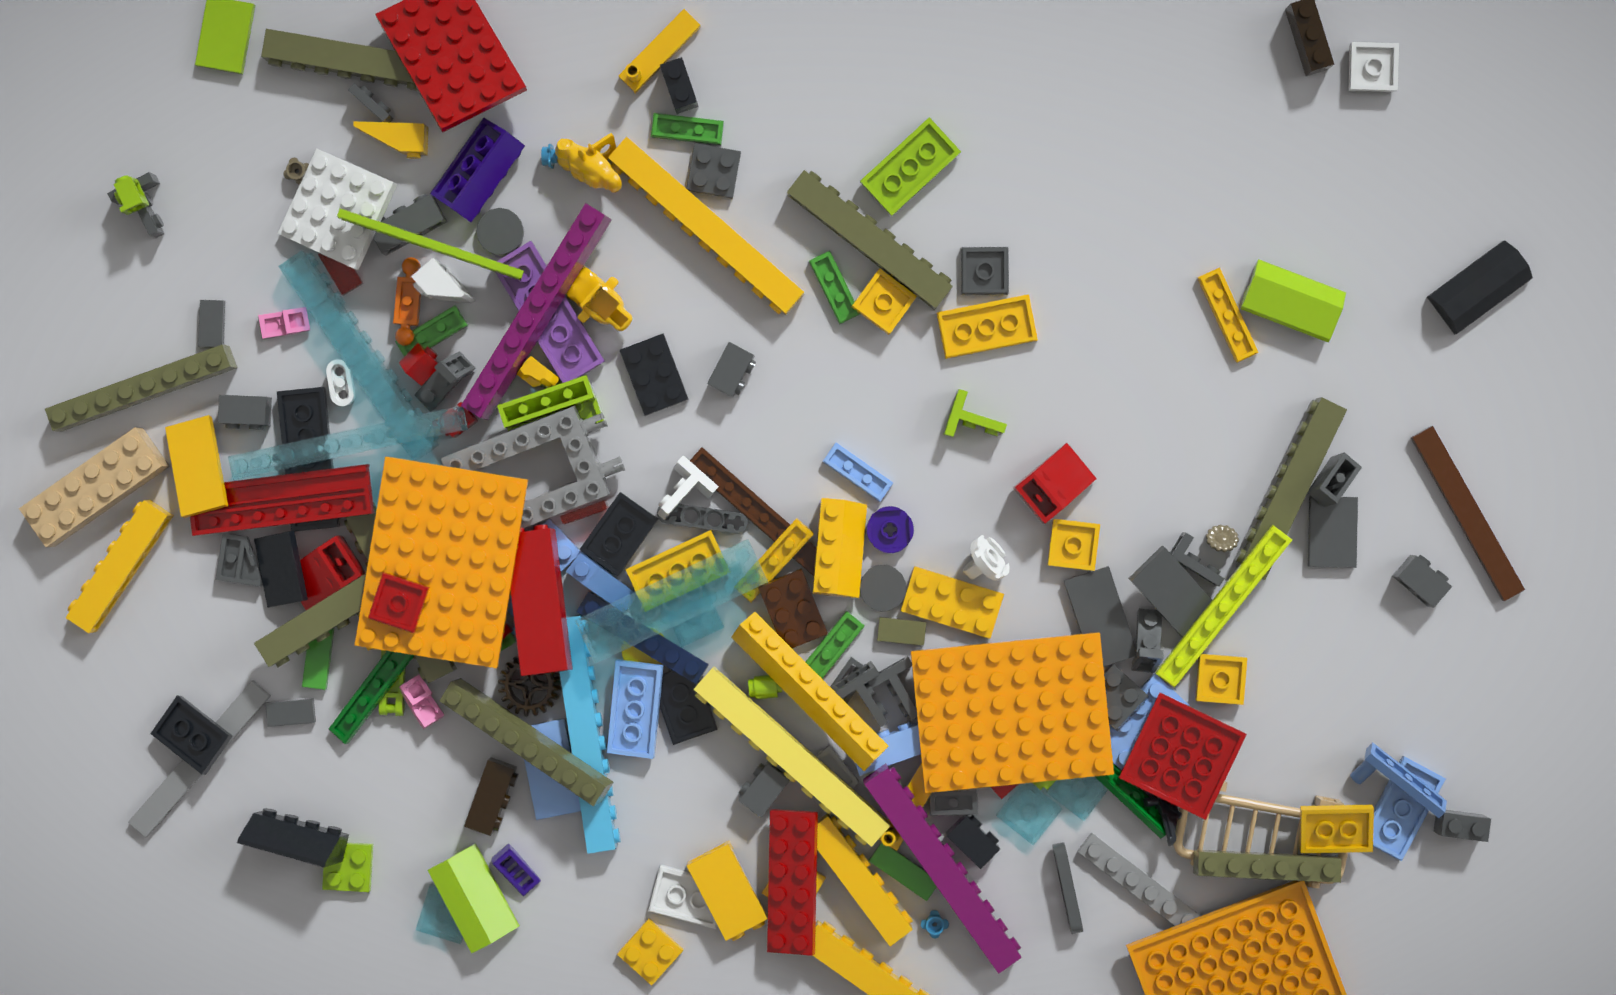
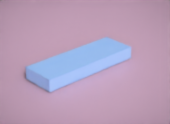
M838 443L834 444L822 461L879 502L893 484L888 478Z

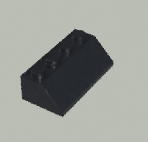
M263 808V811L253 813L240 834L237 843L325 868L343 862L349 834L343 833L339 827L328 826V828L321 827L320 822L306 820V822L298 820V816L291 814L281 816L277 814L276 810Z

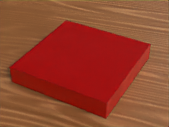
M383 572L368 619L415 633L430 587Z

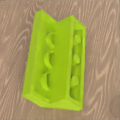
M1258 259L1251 282L1244 293L1241 310L1329 343L1343 310L1346 292Z
M587 375L497 405L504 428H507L508 431L574 405L580 418L583 420L601 413Z
M476 843L427 870L471 953L492 944L520 926Z

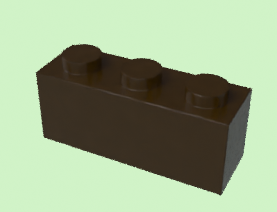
M1300 0L1291 3L1285 9L1305 76L1328 70L1334 65V61L1315 0Z
M492 757L487 760L464 827L489 836L494 831H499L503 818L500 817L502 808L507 809L511 796L507 795L510 786H515L519 774L515 773L517 766Z

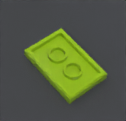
M206 0L195 61L196 66L237 74L244 73L255 11L254 4L235 0Z

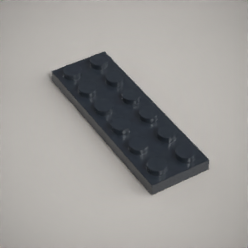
M325 387L277 391L285 474L333 469ZM339 518L294 523L290 524L291 531L295 532L340 527Z

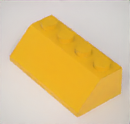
M821 498L812 594L859 598L867 513L866 504L841 499Z

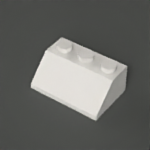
M432 258L411 276L415 280L413 286L421 295L429 299L434 298L438 301L473 303L475 301L446 265L435 258Z

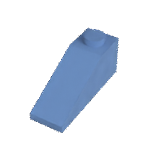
M580 552L566 570L568 574L624 613L637 597L635 591L584 552Z

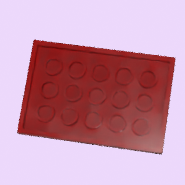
M403 0L375 14L376 19L442 133L527 91L526 85L476 0Z

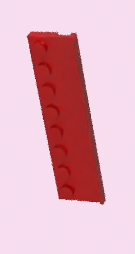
M370 464L224 482L228 506L190 516L192 536L375 514L369 471Z

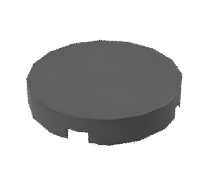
M491 209L482 215L477 225L478 241L484 249L492 254L506 255L518 249L523 241L524 228L522 222L509 209Z
M877 565L863 575L860 583V594L864 602L871 609L890 611L898 607L904 600L906 581L896 568L889 565Z

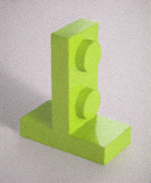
M961 389L957 390L943 435L954 437L959 420L963 421L962 426L971 429L980 426L985 428L984 433L998 436V433H1005L1007 424L962 410L968 392Z

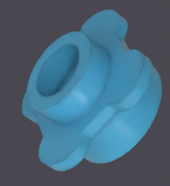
M548 144V147H542L541 161L543 166H548L551 169L554 168V163H557V156L554 146Z
M932 910L930 916L921 921V927L926 929L932 938H938L943 930L949 927V922L939 915V911Z

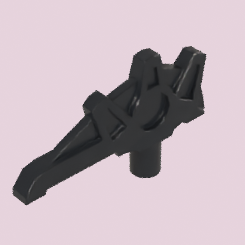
M1155 795L1144 798L1143 803L1145 807L1155 806L1158 809L1166 832L1168 846H1172L1176 842L1177 819L1182 817V813L1178 811V806Z

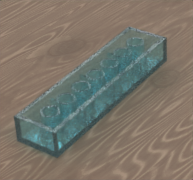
M747 539L575 620V623L596 664L766 584L768 580Z

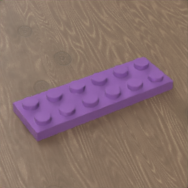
M532 241L497 261L524 271L520 280L496 273L518 310L521 309L547 266ZM566 296L537 341L562 383L579 378L605 362L582 322L577 318L578 316Z

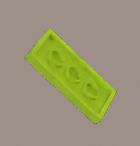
M929 117L860 180V183L892 217L952 162L961 151Z

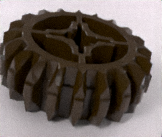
M517 656L513 657L515 665L510 662L505 664L506 668L510 671L501 670L500 672L506 679L498 680L499 684L505 685V687L498 689V692H506L507 694L501 699L502 702L509 699L511 703L508 704L507 708L511 709L516 705L515 714H519L524 709L525 717L529 716L531 709L534 716L538 715V708L543 713L547 712L545 704L549 707L554 706V702L550 698L557 700L560 697L557 693H554V690L559 691L562 689V686L555 685V682L561 680L560 676L553 677V674L556 672L546 673L548 683L540 681L536 675L525 676L524 679H512L514 673L520 668L519 658ZM528 678L531 679L532 684L537 685V687H533L531 689L532 691L530 692L528 690V686L522 684L524 682L529 681ZM512 686L522 690L524 702L515 696ZM548 690L542 701L532 703L535 691Z

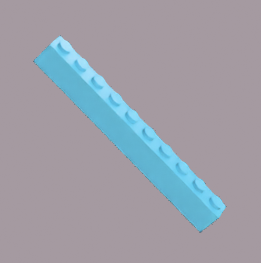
M582 615L566 617L573 670L560 671V679L572 754L607 777L606 773H610L608 759H604L603 750H606L605 736L600 735L599 727L603 726L601 712L597 713L596 703H599V695L597 689L593 690L592 680H596L594 666L589 664V657H592L591 644L586 643L585 634L588 633L587 620H583ZM611 786L603 801L595 806L579 797L587 854L615 850L618 846L617 843L621 842L619 828L615 829L614 819H617L615 805L611 806L610 796H613V786Z

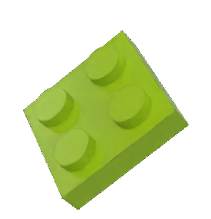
M347 842L343 862L323 867L322 890L370 892L373 844Z

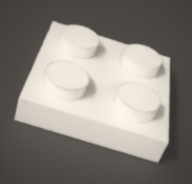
M1351 42L1349 47L1348 91H1398L1399 43Z

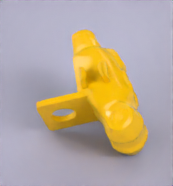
M612 133L593 145L589 143L588 148L577 145L570 139H560L555 148L557 162L564 170L571 171L575 179L595 189L605 188L612 193H616L621 189L622 182L620 176L607 161L608 157L616 149L615 138ZM610 144L608 150L601 154V149L605 145Z
M583 266L567 292V296L582 308L577 318L584 323L591 317L601 324L612 325L617 331H624L633 319L632 315L624 308L622 298L614 290L619 283L618 280L610 277L605 283L597 274Z

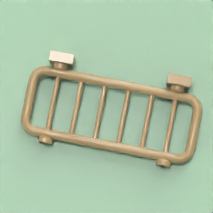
M1224 781L1220 791L1226 792L1227 782ZM1218 794L1215 800L1216 803L1230 805L1221 851H1226L1235 806L1253 809L1245 852H1250L1258 810L1276 813L1269 853H1274L1281 814L1300 818V808ZM1318 795L1315 796L1314 801L1315 806L1344 805L1339 799ZM1179 808L1182 817L1177 819L1176 842L1173 846L1177 854L1183 858L1191 859L1190 864L1193 865L1194 851L1188 850L1183 846L1188 811ZM1209 815L1206 820H1203L1198 850H1203ZM1300 819L1293 854L1296 855L1298 854L1300 844ZM1338 853V858L1342 859L1341 878L1345 871L1348 853ZM1306 881V886L1320 888L1321 883L1333 884L1335 882Z

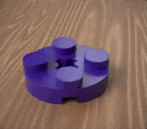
M894 506L878 509L871 515L867 523L869 541L875 548L885 553L901 551L909 544L914 534L912 519L905 511ZM887 523H892L893 527H897V531L893 532L891 537L888 536L887 532L883 531V528L887 527Z

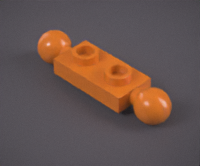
M413 257L406 258L402 263V270L406 276L397 277L393 323L401 325V328L396 331L395 339L403 346L411 344L414 340V333L410 326H418L421 294L413 286L415 280L411 276L421 268V265Z

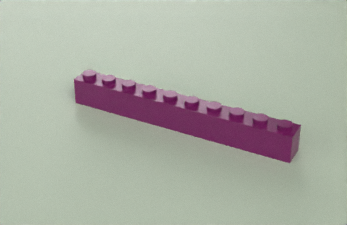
M585 203L461 404L462 407L479 418L489 420L612 219Z
M885 763L863 779L864 785L998 974L1022 958L1018 951L1021 949V946L1014 936L1009 938L1005 933L1008 928L1002 919H995L992 914L995 911L987 899L985 901L981 899L979 894L982 891L974 880L969 882L965 876L968 874V871L961 861L956 863L952 858L955 853L949 844L945 843L943 845L939 837L942 835L935 824L931 826L925 819L928 815L921 805L916 807L912 801L915 796L908 786L903 788L898 780L901 779L899 773L894 767L890 769Z

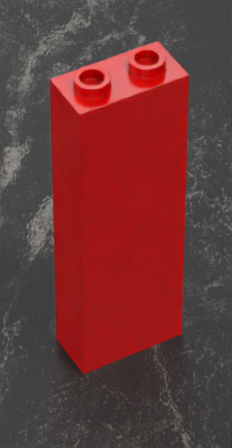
M547 524L533 526L534 530L525 531V528L520 529L511 584V598L521 676L573 670L556 530L548 528Z

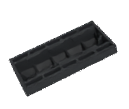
M1504 240L1427 296V298L1455 335L1533 277L1529 264L1520 252Z

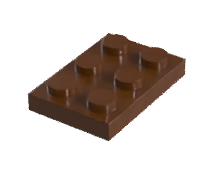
M802 568L758 586L777 634L791 648L828 634Z

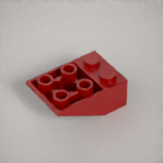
M1066 443L1012 488L1041 523L1046 524L1097 478L1070 445Z
M342 535L331 538L300 560L308 600L300 602L305 610H308L366 574Z

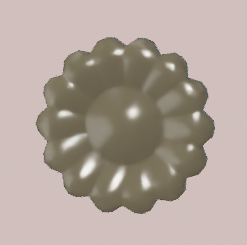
M1228 525L1213 526L1206 535L1207 544L1218 552L1232 551L1239 542L1238 533Z

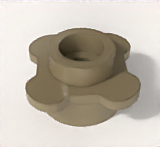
M293 157L289 160L283 175L286 179L295 180L300 185L309 164H303Z

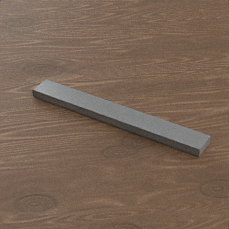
M255 681L250 682L216 721L219 726L233 736L229 743L271 697ZM182 760L128 823L145 838L148 837L202 774Z

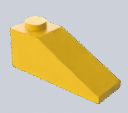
M354 121L353 126L356 129L407 155L409 159H421V155H428V126L424 123Z

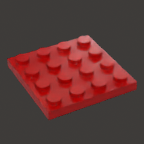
M1159 692L1119 778L1206 820L1247 734Z

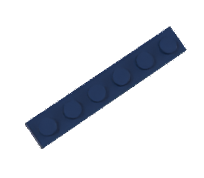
M591 592L587 593L576 611L695 684H698L709 666L707 662Z

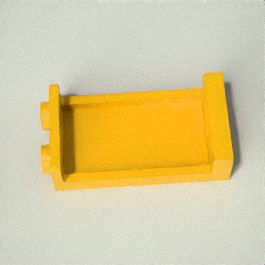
M729 840L687 862L686 866L725 941L729 939L735 941L745 935L744 931L750 928L756 930L766 924L765 920L768 919V914L764 911L733 852V847Z

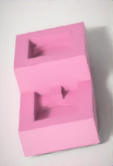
M306 307L258 315L262 339L310 331Z
M420 674L399 686L402 695L423 730L443 718V712L432 698V692Z

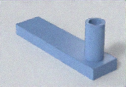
M1373 742L1366 748L1365 761L1351 773L1353 781L1357 784H1362L1375 770H1378L1438 818L1446 812L1447 800Z

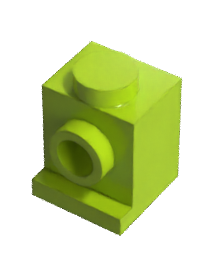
M125 175L115 180V184H113L116 189L114 195L120 205L123 204L119 208L122 213L130 215L149 206L138 179Z

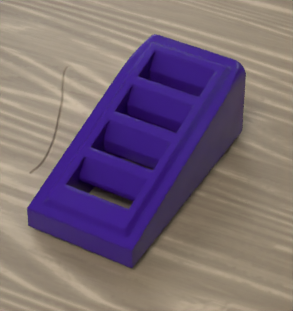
M507 844L491 858L492 864L522 896L526 895L541 881L510 844ZM510 855L511 857L502 864L501 862ZM516 861L518 864L508 871L507 868ZM523 869L524 872L515 879L513 876ZM529 875L531 878L521 886L519 883Z

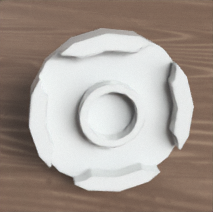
M981 535L971 543L970 550L973 560L963 569V572L971 580L982 573L992 580H1000L1009 573V563L1005 565L1003 560L1006 554L994 539L990 537L984 539V535Z

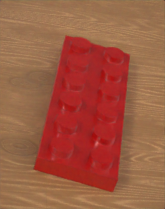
M770 810L767 952L809 956L815 954L818 812Z

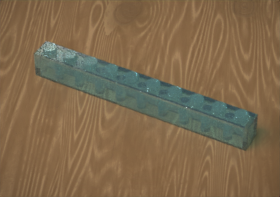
M301 250L278 267L412 461H418L439 446L437 442L439 436L432 427L428 428L424 423L426 418L418 407L415 409L410 403L413 399L405 388L401 390L397 384L399 378L392 369L388 370L383 364L386 361L384 356L378 349L375 351L370 345L372 339L365 330L361 332L357 326V323H359L357 317L352 311L348 312L343 305L346 302L338 291L334 293L330 287L332 284L330 278L325 272L321 274L316 267L319 265L317 259L312 253L307 254Z
M453 407L228 456L233 480L243 479L468 430L464 408Z

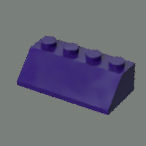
M483 118L430 194L469 222H472L480 213L487 199L493 195L494 189L499 182L507 175L511 165L519 158L525 145L506 130Z

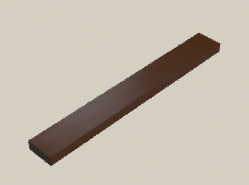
M1430 426L1410 437L1501 600L1506 601L1524 591L1525 588L1435 428Z
M703 447L692 457L690 462L719 486L716 491L774 542L790 526L786 520ZM807 541L792 558L814 576L816 547Z

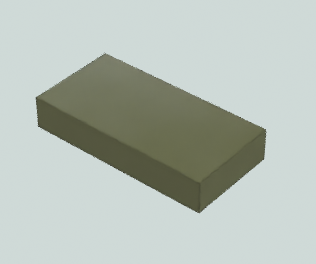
M879 617L877 641L924 646L926 622Z

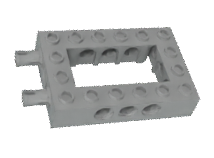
M575 405L441 458L443 466L475 471L560 437L577 482L568 483L554 491H548L531 500H525L521 528L609 495L610 490L606 483V477L625 471L624 464L614 467V465L622 463L620 456L603 464L598 463L589 441L588 433L608 427L606 420L596 423L605 418L603 413L601 412L598 415L583 420L580 418Z

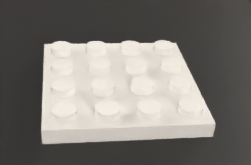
M316 148L277 234L359 270L376 232L338 219L339 208L381 222L397 184Z

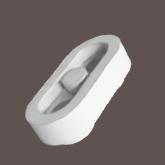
M340 359L333 360L326 369L330 397L336 405L348 406L353 403L356 396L352 370L346 361ZM339 367H342L344 370L341 376H338L336 373ZM343 390L348 394L345 399H342L340 396Z

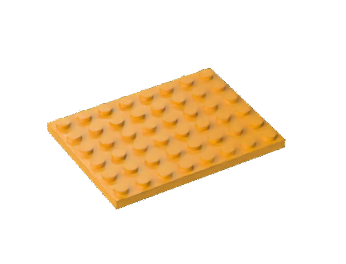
M385 456L355 646L498 668L529 480ZM383 572L430 587L415 633L368 619Z
M1099 632L911 651L925 793L1114 775Z
M1291 881L1126 945L1144 995H1347L1305 881Z

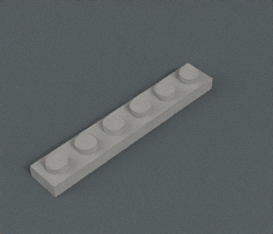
M1090 833L1078 849V853L1176 926L1201 916L1093 833Z

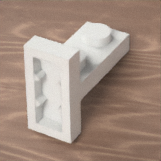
M682 456L673 468L684 478L675 485L674 489L676 492L672 496L667 494L658 504L661 508L657 514L663 520L666 519L694 487L707 499L719 487L685 456Z

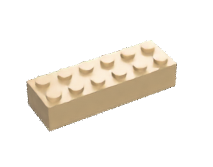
M134 427L24 504L19 510L44 546L56 547L170 466L143 428Z

